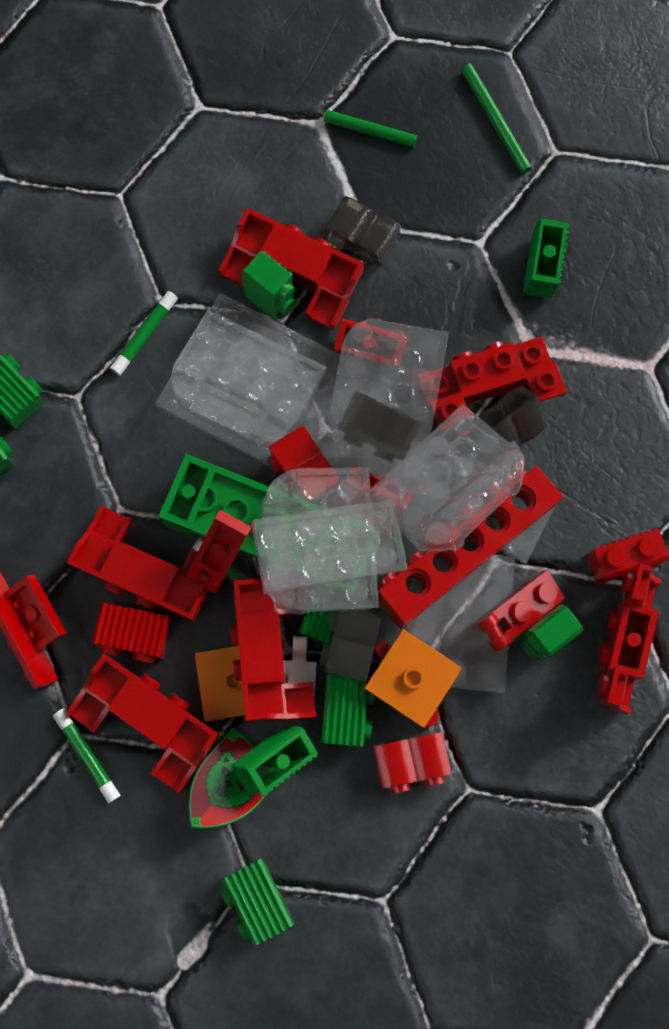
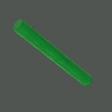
M328 109L324 116V122L412 148L415 147L418 135Z

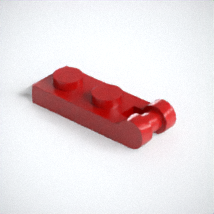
M219 510L185 577L193 582L198 580L206 584V589L216 594L246 539L251 526Z
M548 570L540 571L480 617L476 624L481 632L485 631L489 636V644L493 651L498 652L506 648L514 638L563 601L565 596ZM499 620L501 621V623L503 624V626H504V628H505V629L502 630V631H501V629L499 628V626L497 625V623L499 622Z

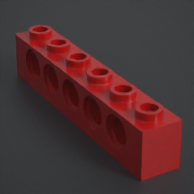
M535 466L528 473L524 468L508 481L511 485L504 492L496 489L482 501L486 505L477 513L473 509L469 510L457 521L460 526L452 533H449L447 529L430 542L434 547L425 554L419 550L404 562L407 566L405 570L398 575L392 571L378 582L377 585L380 589L374 598L400 630L561 501L564 496L538 466ZM512 497L522 499L526 509L516 508L512 503ZM486 518H495L500 524V530L489 528L486 524ZM465 537L472 540L475 550L467 551L463 549L459 539ZM433 559H444L448 563L449 571L440 572L436 570L433 565ZM406 580H418L423 588L422 593L415 594L410 592L406 587Z

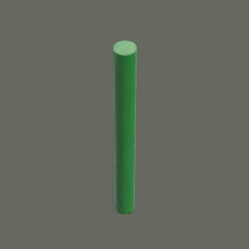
M471 63L465 65L461 69L462 74L521 175L529 172L532 169L531 164Z

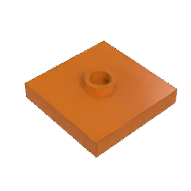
M403 629L365 686V689L424 728L459 675L462 667Z
M239 646L195 653L204 721L210 722L245 716L242 681H235L233 660H240Z

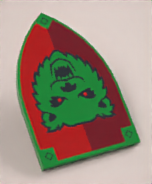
M234 727L205 758L194 776L188 802L189 821L192 829H212L235 823L251 813L266 797L265 795L246 792L231 767L234 762L256 747Z

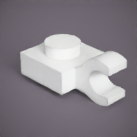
M293 636L292 661L283 660L285 683L313 682L315 697L317 662H306L308 638Z

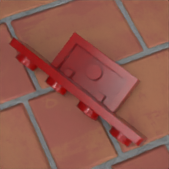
M0 572V628L7 639L8 645L16 655L24 670L26 679L34 689L53 684L58 681V677L43 650L63 637L67 632L35 575L25 576L9 588Z

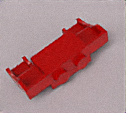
M246 208L237 225L229 250L218 270L219 275L244 287L242 280L243 270L261 251H266V255H271V259H276V263H281V267H286L287 272H292V283L315 293L305 312V317L335 330L349 304V298L364 271V263L333 249L327 241L321 238L312 239L304 235L298 227L292 224L283 225L252 209Z
M542 336L515 345L514 342L504 345L501 341L486 346L484 351L472 354L471 351L463 352L453 357V361H450L449 366L420 374L417 377L420 393L432 415L439 436L444 435L445 432L464 426L467 428L472 425L473 422L466 405L522 388L523 384H525L534 406L539 405L542 401L558 396L564 397L567 394L556 362L552 363Z
M101 505L89 528L76 543L67 563L74 568L101 579L106 583L104 589L123 597L125 592L137 597L135 603L154 611L155 607L158 606L194 622L208 592H211L206 589V584L198 580L193 582L185 577L197 551L193 548L191 549L180 570L172 564L123 542L133 520Z
M643 564L636 565L631 569V572L626 571L621 586V591L626 592L624 602L617 605L615 610L611 609L606 620V629L610 630L607 643H602L598 654V662L602 663L600 672L603 673L597 688V694L602 695L600 704L605 705L607 710L625 715L631 714L632 711L629 708L634 682L644 679L659 610L652 609L656 587L661 584V579L651 573L653 567Z
M234 580L237 625L230 626L232 647L239 646L240 660H233L235 681H242L245 722L256 723L276 720L286 722L316 719L313 682L285 683L279 618L305 616L303 580Z
M103 654L91 670L83 688L66 713L85 725L93 733L98 732L111 712L166 750L151 774L181 794L220 734L189 713L186 709L190 704L174 693L168 698L158 691L161 684L146 673L140 678L108 655Z

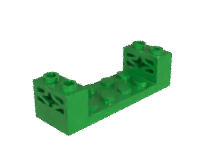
M189 454L185 455L158 516L165 527L194 539L198 535L205 537L219 510H222L251 526L239 550L240 552L321 584V590L335 594L350 602L353 601L376 545L379 530Z

